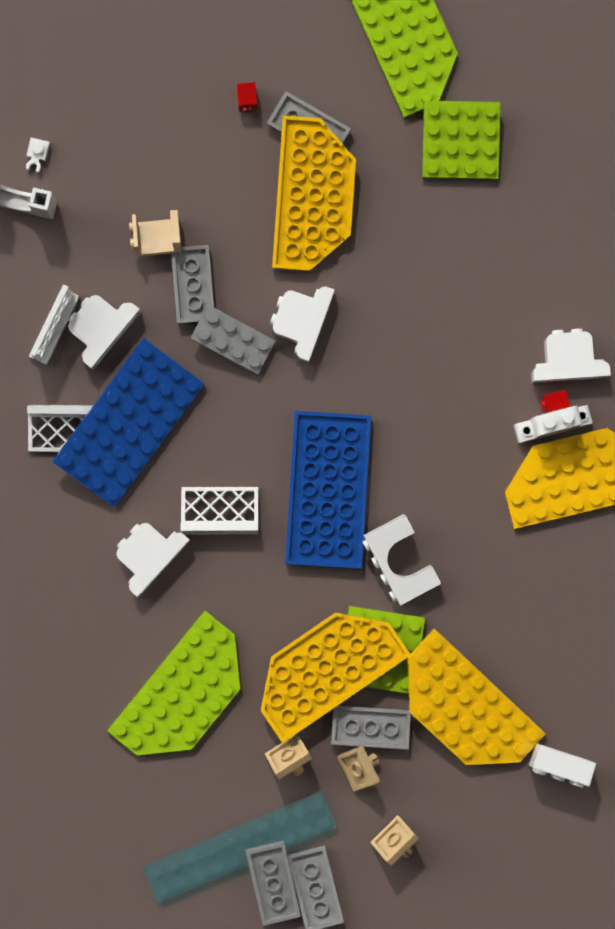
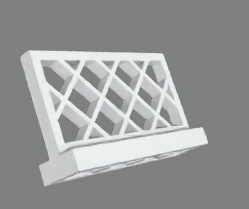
M64 284L29 355L30 358L45 365L48 364L68 323V319L80 298Z
M28 405V451L59 452L64 444L61 447H54L50 441L58 435L66 443L67 440L59 432L66 425L74 432L75 429L69 422L74 417H79L83 420L82 417L86 416L93 405ZM33 417H41L46 423L38 430L33 425ZM55 417H60L65 422L58 431L50 424ZM63 417L71 418L68 421H66ZM47 425L55 432L49 439L40 432ZM37 434L45 441L41 447H33V438Z
M182 487L181 533L184 535H258V487ZM186 492H194L198 498L190 504L186 500ZM208 492H213L217 496L211 504L203 498ZM227 492H232L237 496L230 504L222 498ZM246 492H254V499L248 504L242 496ZM239 499L246 505L240 513L232 507ZM200 500L208 506L201 514L193 507ZM219 500L227 505L221 513H218L212 507ZM229 508L237 515L232 521H227L222 516ZM190 509L198 515L193 521H185V514ZM209 509L218 515L213 521H207L203 517ZM250 509L254 513V521H246L241 515Z

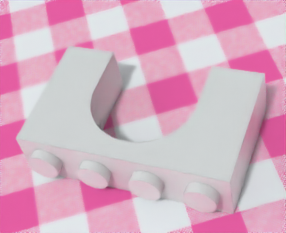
M0 184V207L53 220L58 201L51 191L33 187L32 193H28Z
M404 514L363 535L365 540L362 541L367 552L371 550L374 556L371 560L376 569L380 567L383 573L380 577L384 585L390 586L392 591L389 594L393 602L397 601L400 605L441 584L431 565L407 576L397 575L389 568L387 557L390 548L396 542L415 533Z

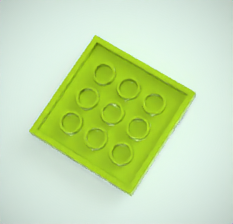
M424 101L422 178L498 179L500 102Z
M349 606L348 615L390 623L410 654L422 642L424 617ZM408 658L365 687L409 694Z

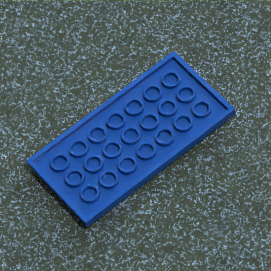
M142 338L52 462L115 507L205 383L145 338Z
M295 411L285 564L362 569V541H364L371 426L370 415Z

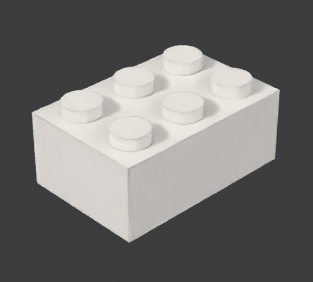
M536 743L529 766L533 767L532 771L546 776L548 772L551 773V777L564 782L566 778L570 780L569 783L583 788L584 785H590L596 763Z

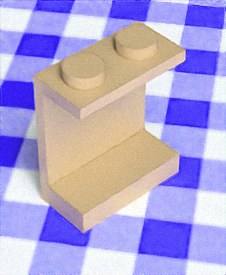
M178 210L170 211V219L137 222L136 214H132V222H129L130 234H133L134 238H130L131 250H135L136 257L182 252Z

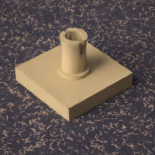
M298 733L265 753L278 779L283 778L290 772L294 776L301 775L304 772V768L301 765L312 759Z
M363 746L337 756L353 791L374 785L380 781L373 768L379 764V759L372 761L377 758V755L371 754L368 756Z
M397 815L370 843L385 861L392 866L401 856L403 858L409 857L405 853L406 851L410 855L412 854L411 846L419 838Z

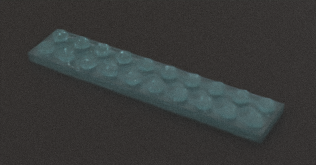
M319 791L144 865L143 869L155 899L159 903L249 865L245 849L283 840L285 849L332 830L337 826L323 792Z

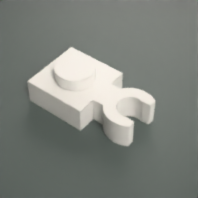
M35 138L30 139L26 156L31 158V160L26 164L27 171H30L32 165H36V172H41L40 160L46 162L50 142Z

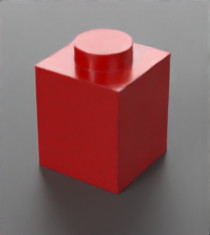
M255 82L236 83L239 111L242 110L244 113L253 112L254 109H257Z
M566 390L541 397L540 407L542 412L550 413L570 407Z

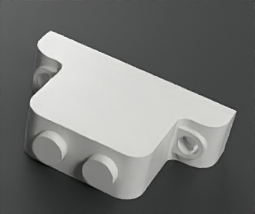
M321 287L316 290L313 298L290 290L278 299L276 307H279L277 314H273L270 325H273V332L276 336L297 343L294 353L303 362L309 363L335 289Z
M93 295L90 298H85L80 305L82 308L78 313L74 312L68 319L70 322L68 325L70 332L87 346L81 356L84 363L92 370L96 368L141 313V310L133 303H123L117 310L100 296Z
M572 329L569 333H564L563 330L552 331V334L544 342L546 363L536 364V368L531 374L532 383L597 379L611 376L609 364L604 359H594L592 336L589 332L583 331V329Z
M585 405L581 407L572 406L535 416L528 421L517 423L513 426L518 444L591 425L593 421L589 407ZM580 413L585 414V419H581ZM525 427L530 429L529 434L523 432Z
M143 523L141 525L136 524L130 531L131 536L127 540L123 538L117 545L119 548L117 550V557L134 573V576L128 583L130 591L135 596L139 597L190 542L184 534L174 531L166 539L150 524Z

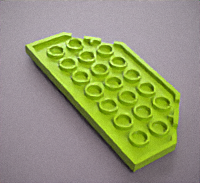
M351 0L403 118L423 111L424 101H440L458 52L434 0Z
M205 610L107 731L136 755L192 750L241 689L235 634Z

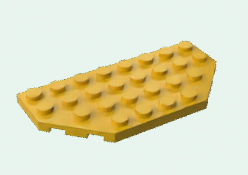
M283 115L272 268L311 271L351 236L356 158L346 149L344 144L321 118Z
M604 428L532 446L504 492L513 529L615 505V432Z
M334 613L271 656L261 712L281 742L284 743L405 660L410 653L390 623Z
M435 629L407 657L409 712L465 765L519 763L535 747L536 743L546 735L544 731Z

